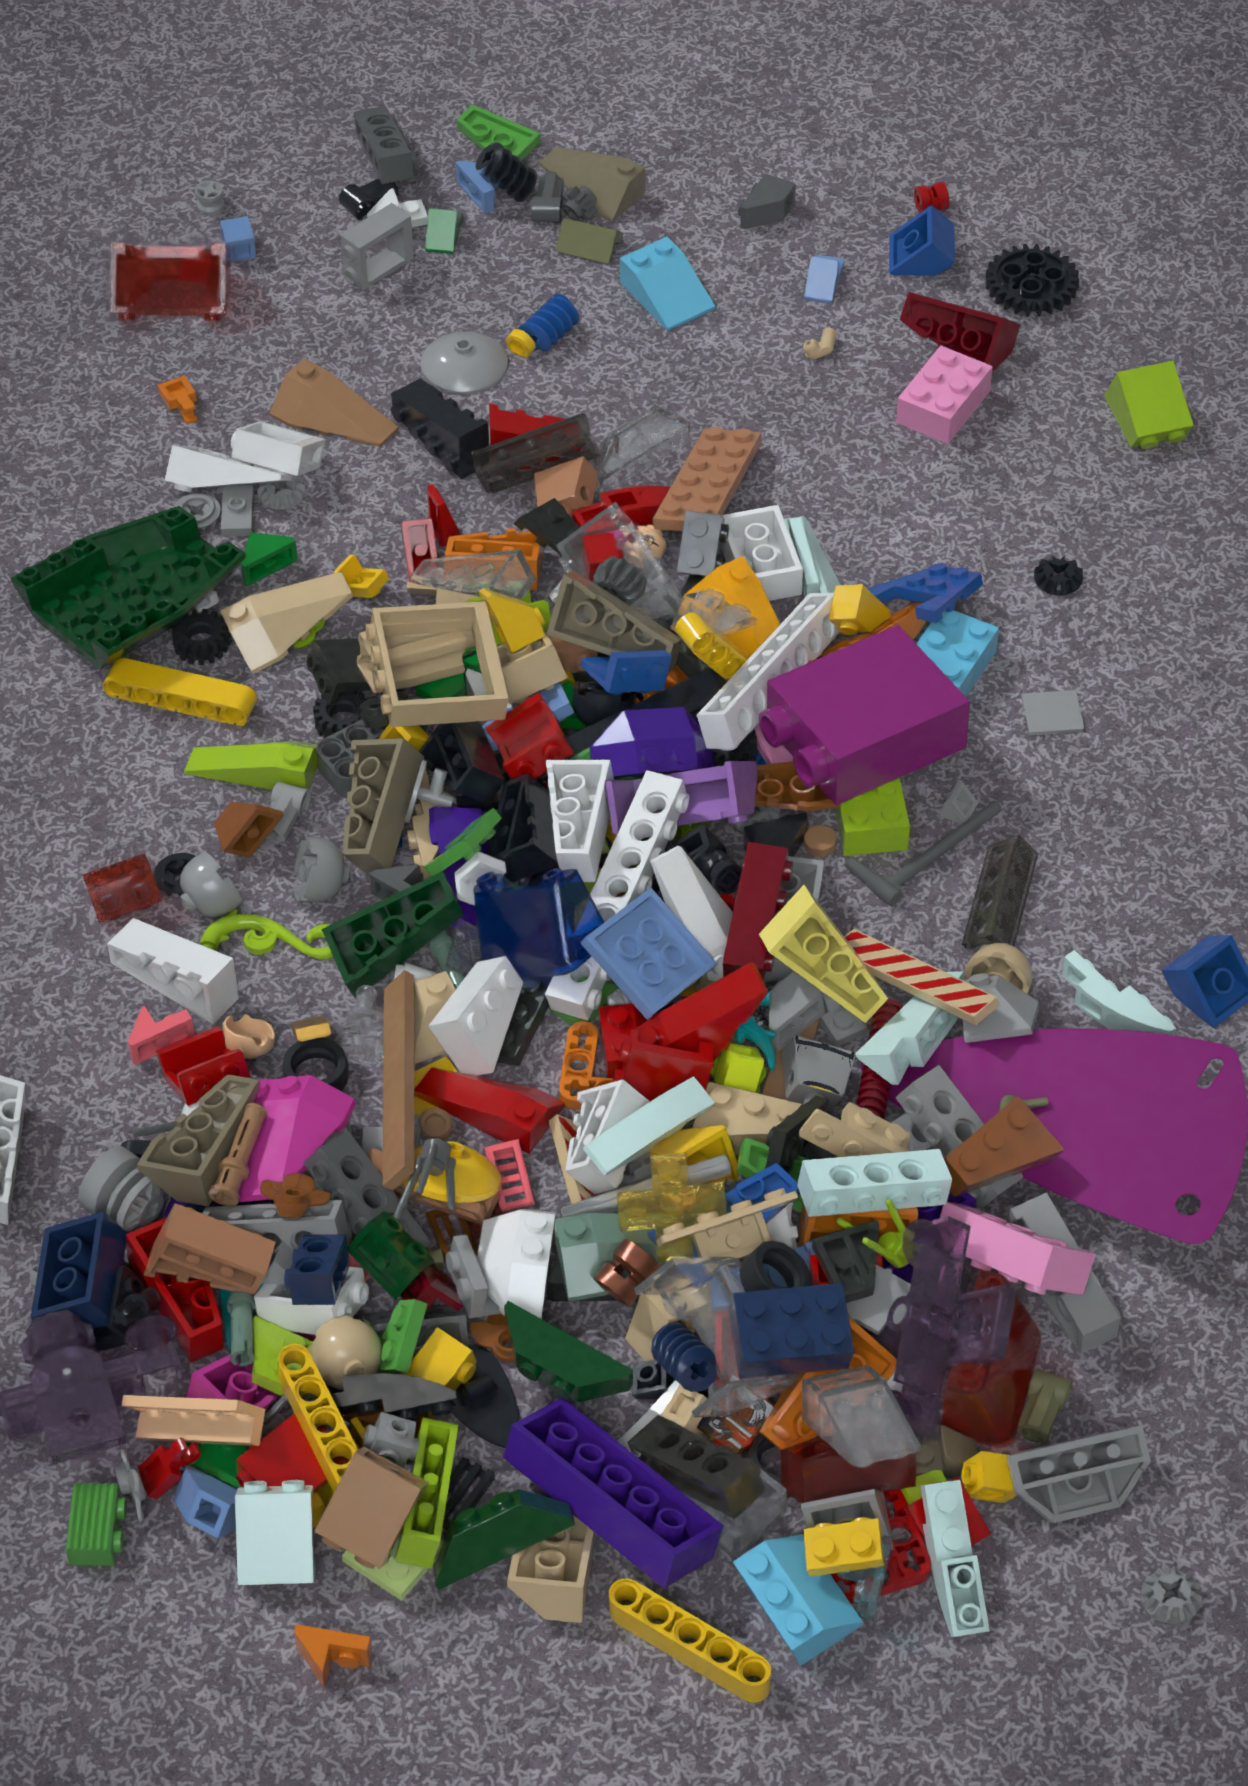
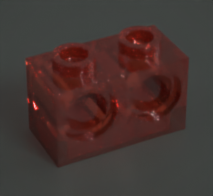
M145 853L82 874L99 923L118 919L123 914L137 909H147L153 904L162 901ZM138 883H144L140 887L133 888ZM106 894H112L108 898H102Z

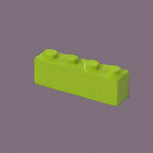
M422 1417L417 1435L419 1446L416 1456L412 1461L410 1472L429 1482L423 1496L417 1500L399 1535L395 1562L428 1569L433 1568L441 1539L459 1426L457 1424Z

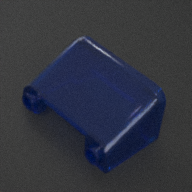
M554 868L543 875L544 880L535 886L503 887L506 883L503 875L494 874V872H487L478 877L476 880L477 884L473 888L481 961L506 956L520 977L562 976L582 966L591 955L580 942L602 925L604 920L578 870Z

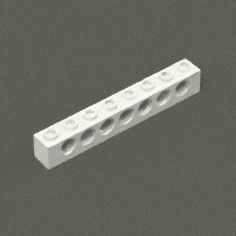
M809 593L697 714L707 749H720L721 751L736 749L740 742L758 724L760 712L767 710V680L803 666L809 660H815L822 654L830 642L836 638L840 631L828 620L834 593Z
M646 770L545 993L551 1010L589 1020L592 1011L599 1007L602 998L601 990L605 981H610L611 978L580 942L652 887L654 870L650 860L665 853L664 849L668 840L672 841L675 837L677 820L681 813H685L689 804V794L686 792L682 779ZM657 810H663L660 813H654ZM651 837L646 841H641L643 838ZM632 865H638L636 868L628 869ZM619 893H626L621 897H615ZM582 977H588L583 982H577Z

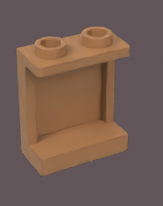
M363 1446L354 1453L314 1532L323 1536L321 1540L329 1547L336 1550L344 1548L355 1555L354 1559L361 1565L374 1569L376 1566L380 1569L388 1563L391 1557L390 1552L417 1500L423 1496L429 1482Z

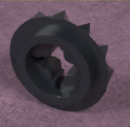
M1052 555L1049 560L1041 559L1039 566L1035 567L1034 581L1046 593L1068 595L1078 590L1082 585L1083 568L1077 566L1076 560L1067 561L1065 556L1061 559H1056Z
M175 853L163 858L154 870V880L158 890H164L168 897L172 894H178L179 896L184 894L180 886V879L175 881V875H181L185 865L195 855Z

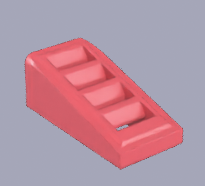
M516 1139L484 1147L485 1157L495 1166V1161L512 1157L515 1159V1162L496 1166L500 1173L514 1169L518 1170V1174L501 1177V1185L520 1180L522 1184L521 1186L502 1190L500 1185L498 1191L500 1196L497 1200L500 1212L504 1213L535 1206L519 1140ZM524 1192V1199L506 1203L505 1196Z

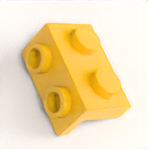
M860 1517L848 1523H820L814 1528L803 1529L806 1566L809 1577L885 1566L882 1543L885 1541L884 1532L878 1518Z

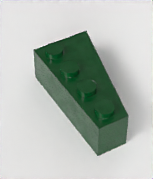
M442 871L321 930L345 985L354 998H357L394 970L396 964L400 965L464 915L449 881Z

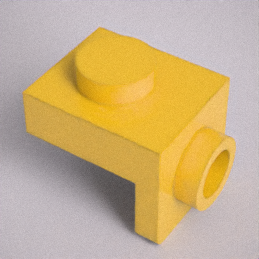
M349 555L334 571V573H343L353 593V597L373 598L380 593L381 588L389 580L385 569L362 568L356 555Z

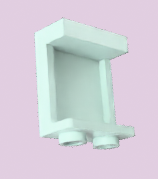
M287 1480L282 1482V1486L267 1487V1482L249 1481L244 1483V1487L237 1489L235 1494L238 1585L314 1583L316 1560H314L312 1496L314 1492L312 1485H305L303 1480Z

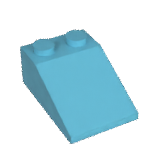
M668 237L619 258L620 283L667 331L715 310L713 301L685 254Z

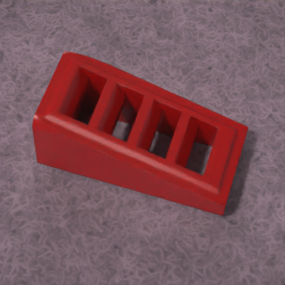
M431 484L427 486L428 515L433 521L434 537L439 546L444 547L447 546L449 536L461 534L438 489Z

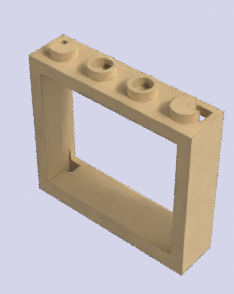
M486 601L372 608L371 623L366 624L367 641H372L373 646H371L372 665H377L378 670H376V686L378 690L382 689L383 695H381L382 714L388 715L390 727L505 720L509 698ZM472 631L486 695L398 701L385 636Z

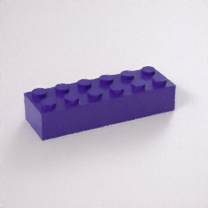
M560 1398L512 1424L503 1458L553 1499L569 1503L575 1517L664 1589L714 1558L724 1525L564 1398Z

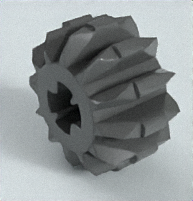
M611 556L609 559H605L603 563H600L595 570L593 583L629 606H634L643 597L647 580L642 576V570L634 567V563H628L623 557L618 559L615 556Z

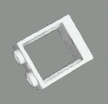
M259 421L236 429L231 438V448L233 449L231 458L299 476L320 468L325 439Z
M349 1266L335 1305H292L291 1292L285 1289L284 1284H264L254 1296L257 1316L292 1332L315 1335L314 1333L330 1319L343 1315L353 1317L360 1307L366 1303L369 1287L365 1283L363 1268Z

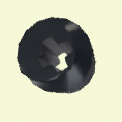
M499 142L492 143L483 149L476 161V170L483 168L482 175L486 178L490 177L492 183H498L500 189H507L508 195H515L514 198L517 202L525 200L535 187L537 181L536 171L531 167L529 168L525 162L520 161V158L512 155L511 151L504 149V146Z

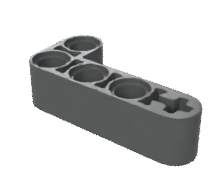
M409 696V700L422 699L417 696ZM359 720L322 739L318 743L317 759L319 771L341 797L347 798V792L352 789V777L349 775L350 763H354V752L351 751L352 740L379 739L387 726L367 728L365 721ZM419 725L426 732L428 725Z

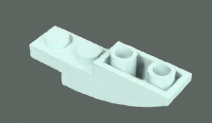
M1075 950L1064 957L1062 977L1076 989L1074 1004L1087 1015L1112 1030H1130L1175 1036L1176 1027L1171 1019L1158 1012L1146 996L1139 994L1131 986L1119 992L1112 981L1106 980L1095 970L1094 965L1088 959H1083Z
M956 1480L920 1486L927 1523L923 1524L927 1551L931 1560V1570L940 1605L951 1637L989 1632L977 1555L972 1553L961 1481Z

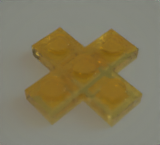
M686 1153L650 1156L652 1189L617 1193L620 1231L655 1228L656 1240L664 1235L663 1229L671 1225L683 1222L686 1228L693 1224H698L696 1218L713 1211H717L718 1216L727 1214L724 1182L689 1186ZM692 1237L659 1248L657 1245L658 1261L695 1258Z

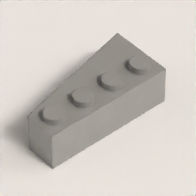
M1047 1192L1010 1209L1008 1223L1036 1231L1038 1235L1068 1243V1248L1080 1250ZM1092 1269L1083 1295L1054 1290H1046L1045 1295L1038 1294L1080 1354L1117 1337L1121 1321L1120 1312L1116 1305L1110 1302Z

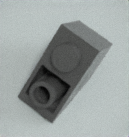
M764 174L759 183L753 185L748 198L740 203L738 209V216H741L740 227L748 229L783 221L795 205L796 183Z

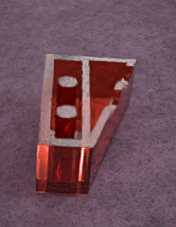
M872 1419L781 1450V1490L800 1503L871 1489L885 1492L916 1487V1446Z

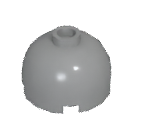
M305 836L306 840H301L294 864V873H299V880L301 882V887L294 884L295 898L302 902H322L334 897L340 890L341 884L347 883L349 865L344 864L342 852L330 840Z
M206 851L195 856L185 865L180 875V886L184 892L180 899L190 912L196 909L203 916L214 918L232 912L242 904V898L228 876L225 878L219 870L221 866Z

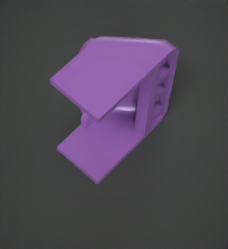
M756 761L724 762L725 765L667 774V776L682 779L686 792L689 794L687 810L685 813L680 814L677 826L728 818V824L747 822V815L754 814L758 775ZM642 779L605 781L613 834H618ZM657 810L654 813H660L663 810Z

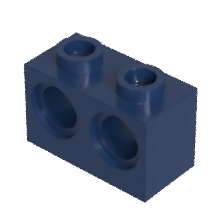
M303 1235L298 1249L293 1251L292 1265L290 1269H286L284 1275L285 1289L291 1292L292 1305L336 1304L350 1266L346 1235Z

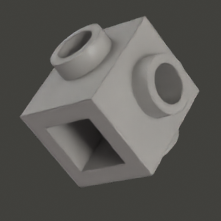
M381 1412L375 1426L368 1425L363 1439V1446L404 1468L408 1459L414 1460L418 1450L419 1439L414 1438L416 1422Z

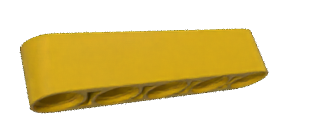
M695 612L685 614L676 623L675 632L688 648L726 681L750 658Z
M119 658L114 661L102 685L103 690L110 697L116 698L119 696L118 699L144 705L147 702L149 706L171 711L177 709L179 713L201 718L207 716L206 719L232 725L237 723V726H244L247 723L258 699L256 692L243 684L127 658Z
M290 1344L282 1348L279 1353L278 1380L334 1493L358 1448L310 1352L300 1344ZM290 1363H298L303 1368L294 1371L286 1366ZM305 1394H314L318 1399L308 1402L301 1397ZM321 1425H329L334 1430L329 1433H321L316 1428ZM342 1456L347 1458L349 1462L338 1465L332 1459Z
M620 1579L611 1585L609 1589V1614L616 1624L747 1702L757 1703L763 1701L769 1695L771 1688V1666L764 1657L635 1580ZM623 1600H629L633 1602L630 1605L619 1604V1602ZM654 1619H661L665 1622L662 1624H653L650 1621ZM685 1638H693L697 1640L695 1643L692 1644L682 1642V1640ZM717 1657H725L728 1658L729 1661L725 1663H718L714 1661V1659ZM750 1676H757L762 1680L758 1682H750L747 1681L746 1678Z

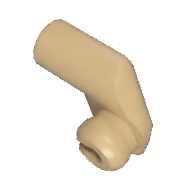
M825 328L820 342L811 339V343H809L807 340L803 345L806 357L816 360L832 353L837 332L833 328Z

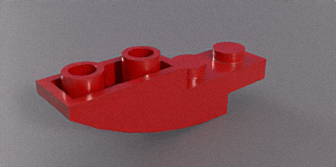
M635 486L601 493L600 503L573 510V520L584 530L587 536L603 534L605 529L619 526L627 527L633 524H637V526H654L653 517L671 487Z

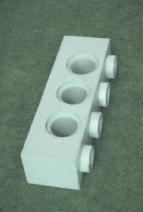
M940 1149L803 1160L797 1186L808 1217L888 1210L885 1204L887 1199L892 1200L896 1209L946 1205L952 1178Z

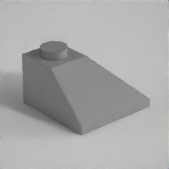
M980 973L965 980V982L996 996L999 1002V1006L978 1025L963 1020L965 1043L1033 1034L1040 1009L1037 1000L1000 975L989 976L986 973Z

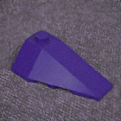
M438 806L430 808L429 835L431 843L438 845L440 855L446 852L444 848L472 822L484 815L485 812L474 808ZM491 838L483 844L479 843L482 848L479 852L488 854ZM464 857L443 870L456 897L455 872L467 862ZM457 898L464 915L453 922L451 926L458 932V927L460 931L464 929L474 931H466V936L469 941H477L469 937L477 939L479 937L470 936L469 934L479 936L484 908L481 909Z

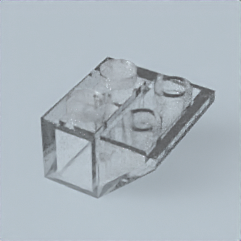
M708 588L707 590L703 589L685 596L669 629L675 631L678 620L690 612L699 614L722 635H728L754 626L758 619L750 615L751 610L738 603L732 605L723 600L725 596L722 593Z

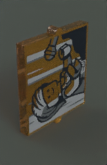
M733 1374L709 1399L712 1403L697 1427L709 1436L711 1443L717 1442L737 1458L750 1441L760 1434V1430L774 1405L760 1395L759 1389H752Z

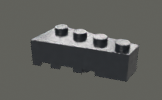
M421 378L391 393V414L398 423L402 422L414 439L419 438L425 444L427 451L432 456L436 455L442 461L448 472H454L460 479H463L490 465L489 430L486 420L482 418L478 421L475 420L474 413L469 409L461 411L455 400L452 398L445 400L441 391Z

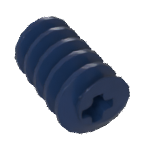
M679 1322L669 1323L655 1334L651 1347L654 1360L684 1389L690 1392H700L715 1382L717 1374L715 1354L685 1325Z

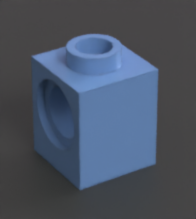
M248 216L220 221L222 242L228 262L233 263L257 258L254 235Z

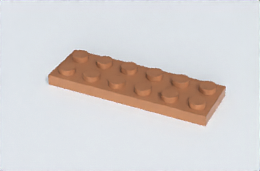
M720 427L704 428L653 517L654 529L683 531L686 511L723 516L762 444L761 432H754L749 429L723 430Z

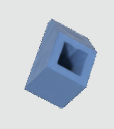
M186 1465L173 1498L186 1522L216 1538H221L236 1531L235 1494L237 1489L190 1465Z

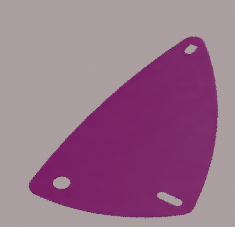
M1083 1028L1034 1029L1031 1035L965 1043L964 1037L942 1040L924 1067H911L909 1064L898 1085L890 1084L888 1100L903 1109L895 1097L912 1082L940 1065L984 1124L1000 1111L1001 1099L1006 1095L1019 1096L1021 1100L1047 1097L1048 1105L1029 1109L1065 1150L1049 1163L1024 1170L1022 1172L1023 1178L1098 1212L1187 1244L1203 1243L1215 1233L1234 1194L1245 1155L1248 1107L1244 1075L1237 1052L1225 1044L1160 1033ZM1221 1059L1223 1066L1211 1085L1206 1089L1199 1088L1197 1081L1210 1061ZM863 1062L860 1064V1068H861V1071H862V1072H863V1065H864ZM1186 1194L1197 1196L1201 1202L1200 1209L1195 1214L1189 1216L1180 1214L1176 1209L1177 1200Z

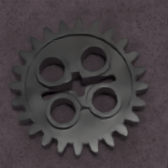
M1024 244L1021 250L1016 246H1012L1011 253L1003 249L1002 256L995 255L994 262H989L988 269H986V289L989 290V297H996L995 304L1004 303V310L1013 307L1015 308L1014 314L1024 310L1026 316H1029L1031 311H1035L1038 317L1045 310L1051 315L1053 314V308L1062 311L1063 304L1070 305L1071 298H1076V292L1079 287V270H1075V262L1069 263V256L1060 257V250L1051 253L1050 246L1045 247L1044 250H1040L1038 244H1035L1033 249H1029L1028 245Z

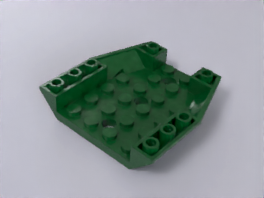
M180 506L78 539L59 552L50 554L39 563L23 569L21 573L11 577L10 580L32 616L52 634L100 670L176 627L212 591H215L238 569L246 558V554L229 541L216 547L208 543L200 536L196 518Z

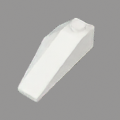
M172 445L165 481L175 483V489L192 492V488L292 481L293 475L259 465L250 466L251 463L196 446Z
M676 846L650 861L665 904L718 963L700 979L718 981L723 978L722 962L733 912L682 847Z

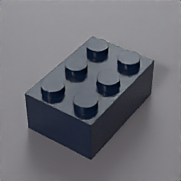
M104 1211L54 1225L44 1230L30 1318L54 1339L102 1327L107 1323L117 1268L123 1266L126 1234L128 1233Z
M843 1283L733 1293L728 1313L739 1379L849 1368L854 1354V1347Z

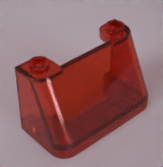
M110 242V313L118 315V320H135V315L204 316V321H221V316H226L228 310L231 248L226 243H211L209 249L205 245L191 247L143 246L141 244H136L135 249V246L126 245L124 242Z
M979 1269L975 1283V1303L970 1330L978 1331L982 1334L984 1339L983 1349H986L987 1352L983 1366L973 1363H961L952 1368L945 1388L941 1425L974 1439L976 1444L992 1448H1005L1011 1445L1017 1436L1018 1424L1023 1413L1041 1346V1332L1010 1282L998 1273Z

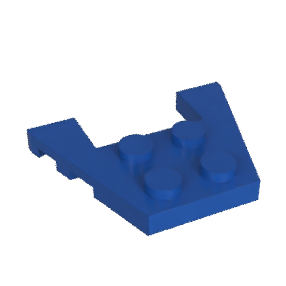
M938 563L929 566L928 569L867 589L883 604L895 598L920 602L922 604L915 607L917 619L937 623L943 619L942 612L944 610L946 612L954 610L956 608L955 601L959 598L966 600L983 585L981 573L968 571L964 567L952 568L947 567L944 563Z

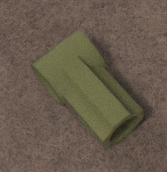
M1038 1368L1036 1369L1028 1391V1402L1017 1432L1024 1439L1036 1443L1047 1442L1059 1410H1064L1065 1405L1063 1403L1068 1400L1073 1380Z

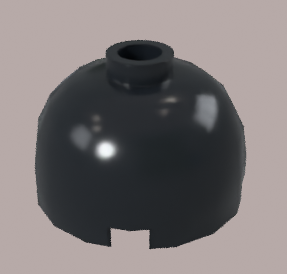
M579 682L573 685L572 708L577 719L582 724L590 726L634 705L637 692H630V694L623 692L621 695H613L606 692L598 682H588L587 688H580Z

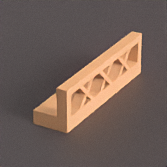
M123 1395L121 1406L140 1412L136 1438L149 1441L174 1442L181 1437L184 1438L185 1442L260 1445L265 1409L240 1400Z

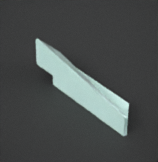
M804 516L784 518L803 568L802 591L804 598L809 593H834L835 586L841 584L808 520Z
M964 971L946 972L961 980L965 978ZM914 996L856 1052V1057L890 1084L898 1085L909 1064L911 1067H924L959 1017Z

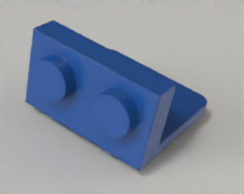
M666 650L611 652L610 657L582 658L580 666L610 694L621 695L623 692L647 694L650 691L664 690L672 655Z

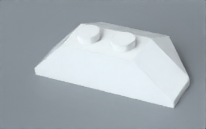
M518 1209L483 1220L477 1261L488 1286L487 1295L499 1306V1311L504 1317V1305L507 1301H510L542 1319L555 1226L554 1219H556V1213Z

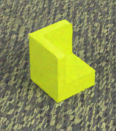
M731 1043L727 1050H722L714 1077L716 1084L755 1093L764 1065V1060L756 1047Z

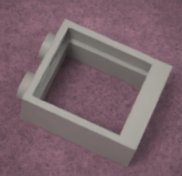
M390 203L340 235L343 276L349 284H354L361 290L367 289L414 259L411 216L393 203ZM386 238V249L366 261L365 251Z

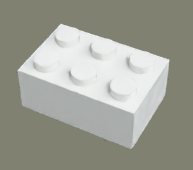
M774 505L723 515L725 519L724 524H729L727 543H721L726 563L743 556L760 580L769 601L802 595L803 568L779 506Z

